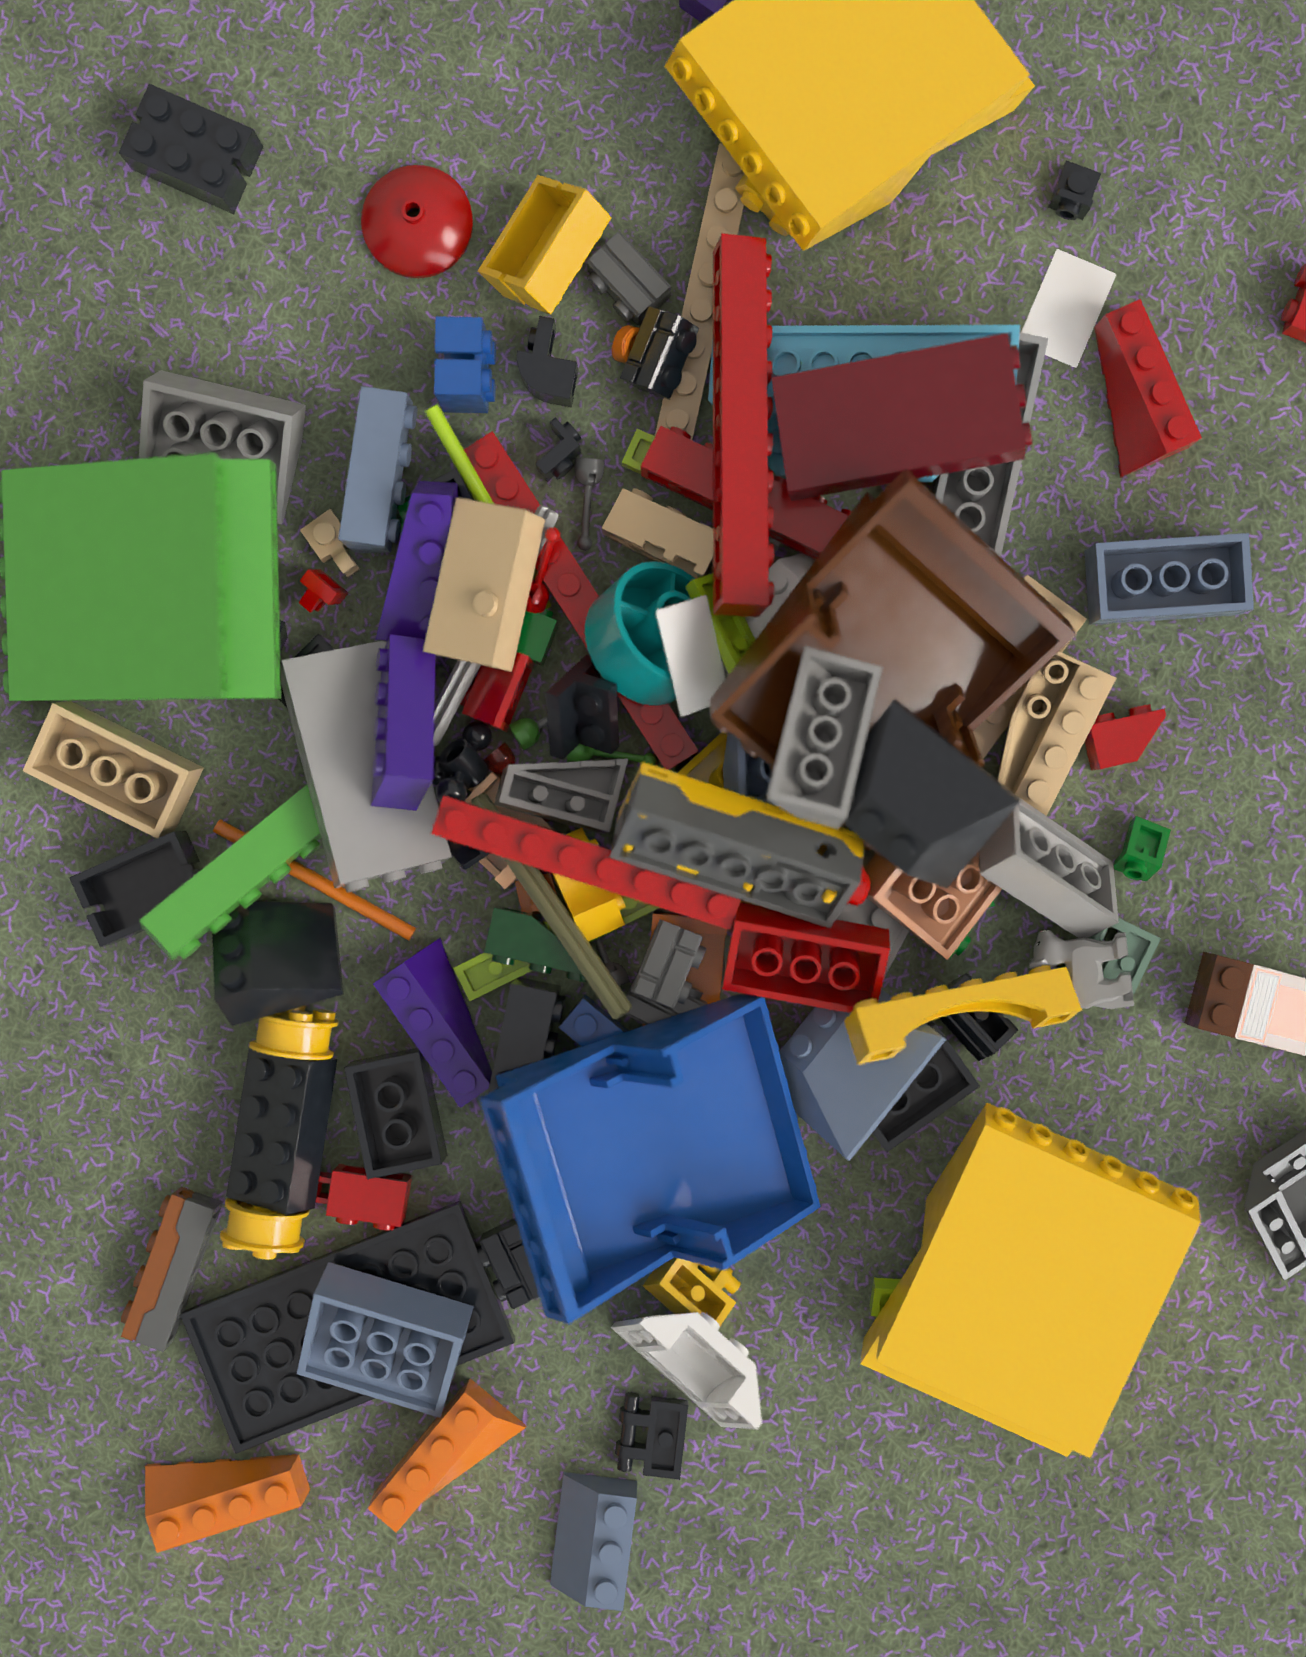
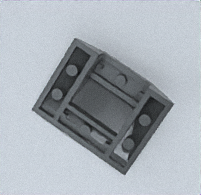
M1306 1129L1254 1163L1244 1208L1279 1276L1284 1281L1306 1267Z

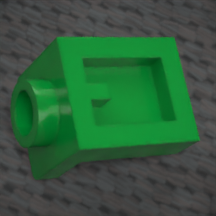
M1135 816L1130 821L1122 853L1114 860V870L1122 872L1126 877L1133 880L1148 881L1162 868L1171 829Z

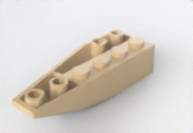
M1062 652L1054 655L1028 680L1011 714L997 780L1019 798L1047 816L1116 677Z

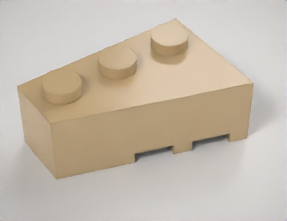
M624 488L622 489L602 526L603 535L654 562L676 566L689 573L695 579L708 575L713 565V528L686 517L684 513L671 506L663 507L653 502V498L639 489L633 488L632 492Z

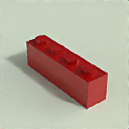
M1141 299L1105 314L1094 328L1102 374L1105 376L1106 398L1108 409L1111 410L1114 428L1112 433L1114 444L1118 451L1120 463L1118 467L1120 478L1191 447L1202 437Z

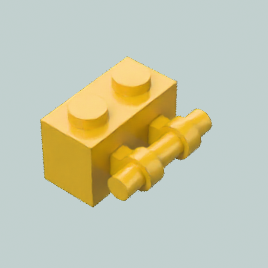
M674 1257L653 1270L643 1284V1287L675 1315L697 1312L701 1314L704 1312L721 1326L736 1304L722 1288L724 1287L730 1294H734L739 1289L741 1282L732 1275L733 1271L731 1268L720 1270ZM698 1265L710 1275V1278L697 1268Z

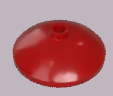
M408 165L388 172L371 188L363 204L361 228L369 251L383 267L403 277L427 278L448 270L462 257L471 240L473 214L466 193L450 175L431 166ZM411 208H418L420 210L416 217L407 216Z

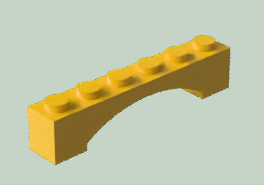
M1044 965L1030 970L1026 975L1017 976L1016 972H1008L997 976L994 979L995 981L983 983L981 978L962 983L960 988L950 990L947 985H941L927 990L924 995L914 997L912 992H905L893 996L889 1002L878 1003L876 999L865 1000L854 1006L855 1009L844 1020L857 1065L893 1058L906 1047L904 1038L908 1033L940 1017L963 1012H996L1027 1020L1030 1022L1032 1029L1066 1022L1082 1009L1067 967L1051 969L1050 965Z

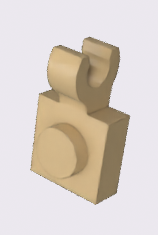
M329 509L300 529V531L323 563L333 558L342 573L349 578L360 568L346 550L347 546L338 540L341 522L335 513Z

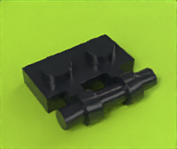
M633 1392L626 1393L624 1406L620 1408L619 1421L622 1423L620 1439L616 1441L615 1454L618 1456L617 1469L622 1472H630L633 1459L644 1460V1476L680 1480L688 1400L651 1396L649 1411L639 1408V1394ZM637 1426L648 1427L646 1444L635 1441Z

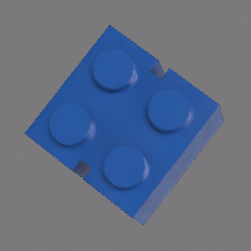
M435 316V353L444 354V359H435L434 395L443 412L488 413L489 402H495L496 395L495 379H492L491 369H489V365L496 364V343L492 341V331L486 330L482 317Z

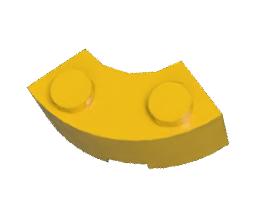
M583 828L566 834L599 845L596 839L589 841ZM552 873L556 885H558L570 916L587 941L625 926L620 910L625 909L626 906L621 895Z

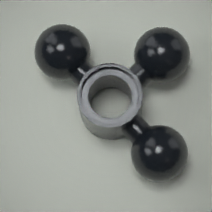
M480 721L469 723L464 728L461 739H457L446 746L440 756H433L432 785H437L436 796L440 803L443 795L464 801L467 794L466 789L477 786L487 776L489 765L477 753V751L486 749L492 741V732L485 723Z

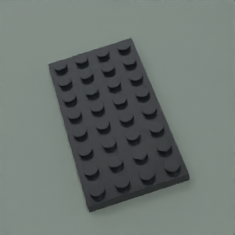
M461 1201L407 1221L401 1227L395 1226L394 1230L382 1231L184 1310L180 1314L235 1454L375 1399L297 1374L313 1296L328 1262L474 1306L457 1366L515 1342V1336L501 1301L496 1294L489 1271L483 1266L477 1252V1247L479 1246Z

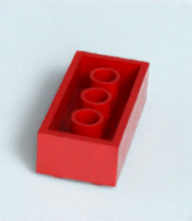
M740 902L734 919L722 990L851 1013L855 1009L854 1006L859 1002L869 999H876L879 1002L891 949L890 931L887 928L837 919L831 928L766 907Z

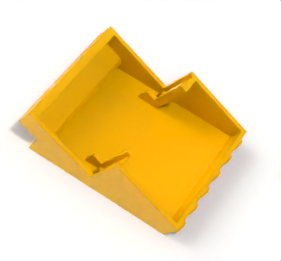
M733 0L682 37L664 66L803 251L889 205L931 155L1013 112L1035 87L1028 77L1030 75L975 0Z
M986 1102L926 1198L922 1247L863 1339L860 1364L1066 1457L1073 1450L1090 1458L1201 1223L1198 1197L1185 1188L1172 1186L1157 1179L1149 1172H1141L1123 1164L1113 1156H1105L1086 1147L1080 1141L1067 1139L1052 1132L1042 1124H1034L1016 1116L1006 1108H998Z

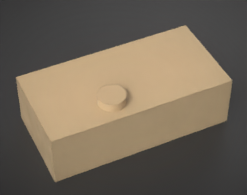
M456 497L423 652L512 672L545 519L523 509Z
M72 701L52 703L23 772L155 838H160L175 831L204 767Z

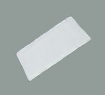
M1057 249L1021 333L1048 338L1045 355L1076 368L1116 274Z
M704 595L656 611L678 707L682 717L709 707L711 697L726 679L707 596Z

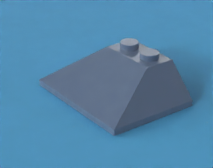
M881 989L878 1003L889 1002L892 997ZM814 1007L779 1051L796 1114L845 1159L850 1161L945 1042L946 1039L927 1024L919 1026L908 1033L904 1038L906 1047L893 1058L857 1065L844 1020L850 1013Z

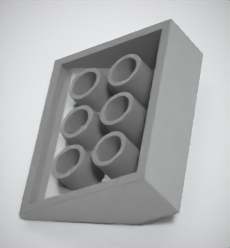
M160 370L143 380L139 459L215 453L221 459H271L276 464L277 523L282 524L302 444L306 405Z

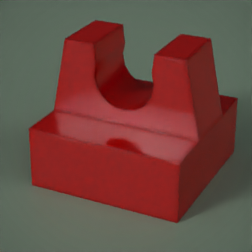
M308 569L300 579V582L308 589L299 601V604L309 612L314 610L319 612L325 604H340L349 592L321 569Z

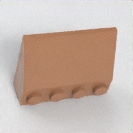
M979 851L948 888L906 875L888 859L882 858L877 853L864 868L871 879L870 889L866 898L946 960L950 958L1002 888L979 874Z

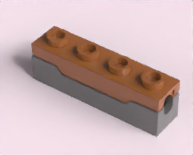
M184 1187L179 1188L171 1196L167 1195L158 1214V1216L163 1218L159 1231L154 1230L147 1243L146 1252L150 1253L146 1266L142 1265L133 1283V1287L138 1288L134 1301L130 1300L127 1303L121 1316V1322L125 1323L121 1334L122 1338L131 1341L135 1340L136 1343L164 1352L174 1341L181 1322L180 1314L185 1310L223 1201L193 1192Z

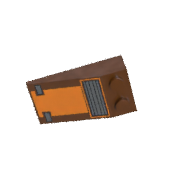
M1203 952L1184 1024L1220 1035L1306 1056V978Z

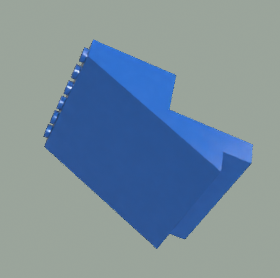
M737 994L496 1075L499 1089L479 1098L545 1317L566 1324L572 1323L674 1257L726 1270L821 1207L816 1184L813 1180L807 1158V1150L800 1132L798 1117L790 1095L788 1080L785 1076L779 1054V1046L769 1017V1009L764 997Z

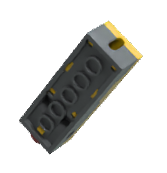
M644 762L641 763L620 808L610 852V858L831 928L845 905L858 906L865 901L871 884V879L862 866L864 840L855 832L841 827L836 829L803 820L781 807Z

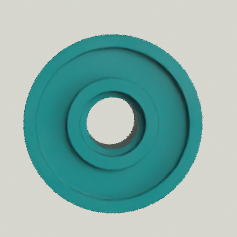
M645 562L632 567L592 603L586 616V645L590 657L601 676L607 681L617 683V691L623 696L646 705H664L677 700L656 614L657 610L691 600L685 586L695 578L676 566L662 562Z

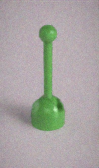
M581 744L567 756L566 762L589 761L595 755L644 762L653 766L657 763V757L653 753L638 755L615 751L613 754H609Z

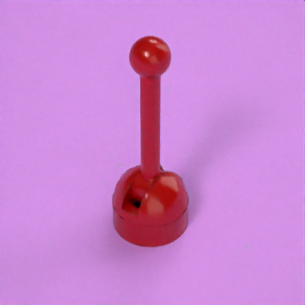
M550 527L545 532L547 542L536 578L531 583L525 610L531 613L545 611L549 600V591L546 585L542 584L554 542L560 539V531L556 527Z

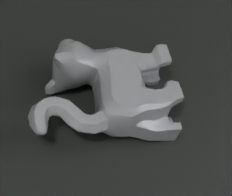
M1050 930L1038 932L1037 940L1033 946V958L1029 963L1030 969L1044 965H1050L1052 968L1065 964L1081 1009H1088L1093 1006L1106 1009L1134 1006L1130 972H1122L1117 978L1108 979L1104 978L1102 970L1103 962L1120 959L1128 955L1126 932L1116 933L1112 941H1101L1085 937L1063 940L1056 937Z

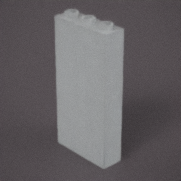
M387 640L285 659L280 663L281 686L334 888L345 886L347 892L370 887L368 880L383 877L384 883L406 878L405 871L419 868L420 874L437 871L443 868L441 862L452 857L447 839L431 834L439 809L432 783L417 811L371 806L372 766L376 744L373 734L375 720L378 717V705H375V690L377 683L381 679V671H376V657L378 649L385 648Z

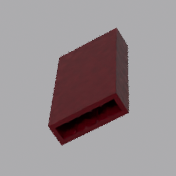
M1008 333L771 377L787 487L791 501L889 484L905 468L917 479L1024 460L1026 446H1032V434L1029 421L1022 423L1020 408L1026 407V396L1023 383L1016 384L1014 370L1020 369L1017 345L1010 346Z

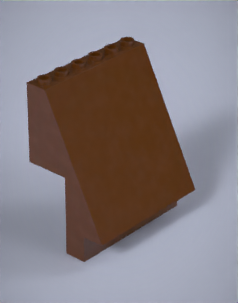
M905 468L876 499L866 492L711 697L710 716L713 724L725 734L731 732L740 740L741 746L749 755L754 758L760 756L769 764V768L773 773L803 650L807 646L882 667L867 734L892 701L896 699L975 763L983 767L985 764L973 731L1077 634L1070 621ZM842 823V824L839 826V827H841V828L844 826V827H846L848 830L852 831V830H851L850 828H848L844 823ZM864 841V850L870 851L872 849L879 856H881L882 858L884 857L872 846H870L866 841Z

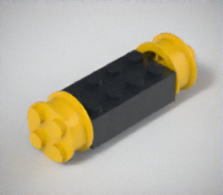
M305 1005L259 1018L256 1040L249 1042L226 1193L228 1198L225 1200V1207L230 1210L227 1228L220 1232V1239L223 1241L222 1246L224 1248L253 1251L252 1256L256 1258L274 1259L276 1258V1253H297L304 1247L305 1239L300 1236L302 1219L309 1215L310 1209L315 1208L338 1060L333 1058L334 1052L329 1049L332 1027L338 1026L339 1022L335 1018L336 1012L313 1009V1013L306 1012Z

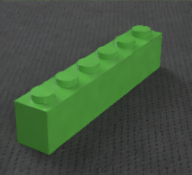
M308 785L304 786L140 919L143 930L171 961L175 960L179 955L185 959L194 953L202 944L199 941L202 936L210 930L214 934L219 932L232 920L229 915L240 905L244 909L249 907L262 895L259 891L261 887L270 880L274 884L279 882L292 870L289 866L290 863L299 856L305 860L321 846L318 842L321 839V834Z

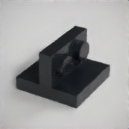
M586 654L545 692L550 756L562 760L579 744L609 754H613L620 747L617 683L601 679V675L590 655Z

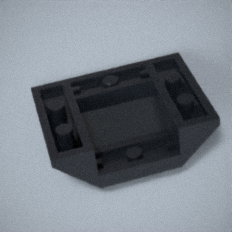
M894 699L866 735L847 819L843 823L906 875L948 888L1022 799L898 700Z

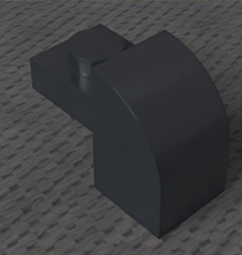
M539 316L537 328L531 327L529 332L528 350H531L532 353L517 350V365L521 379L526 389L537 399L549 404L572 408L579 372L577 361L551 357L556 334L554 318Z

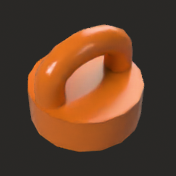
M627 325L617 332L611 348L614 360L620 363L627 362L639 332V327Z

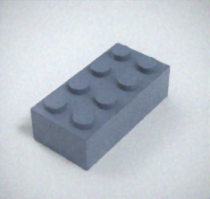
M1249 533L1095 543L1084 550L1089 625L1233 616L1254 610Z

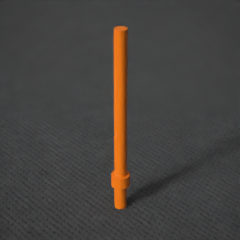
M221 819L213 829L214 833L232 843L237 842L246 834ZM294 860L289 864L292 869L288 873L289 875L404 939L410 941L416 931L414 926L353 892H347L344 887L335 889L333 881Z

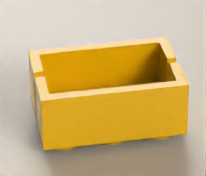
M537 175L478 269V272L505 298L524 305L527 304L529 307L551 315L555 307L560 303L562 296L575 275L580 271L595 243L602 236L612 217L587 189L567 183L562 185L560 181Z

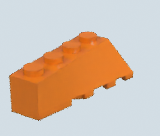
M469 1378L443 1409L441 1418L436 1417L375 1490L367 1509L397 1533L421 1503L517 1435L527 1425Z
M299 1454L251 1457L250 1460L231 1461V1459H218L215 1462L205 1463L188 1461L178 1462L175 1465L147 1464L145 1466V1518L156 1552L159 1553L299 1508L304 1503L310 1487Z

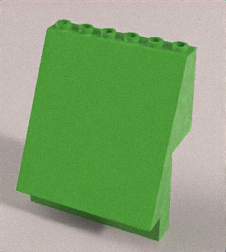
M215 453L2 470L0 503H3V519H0V540L4 542V557L0 558V575L5 580L6 595L1 597V613L7 621V633H4L2 636V650L4 655L8 656V671H5L3 675V687L5 693L9 694V701L281 699L276 464L271 459H221Z

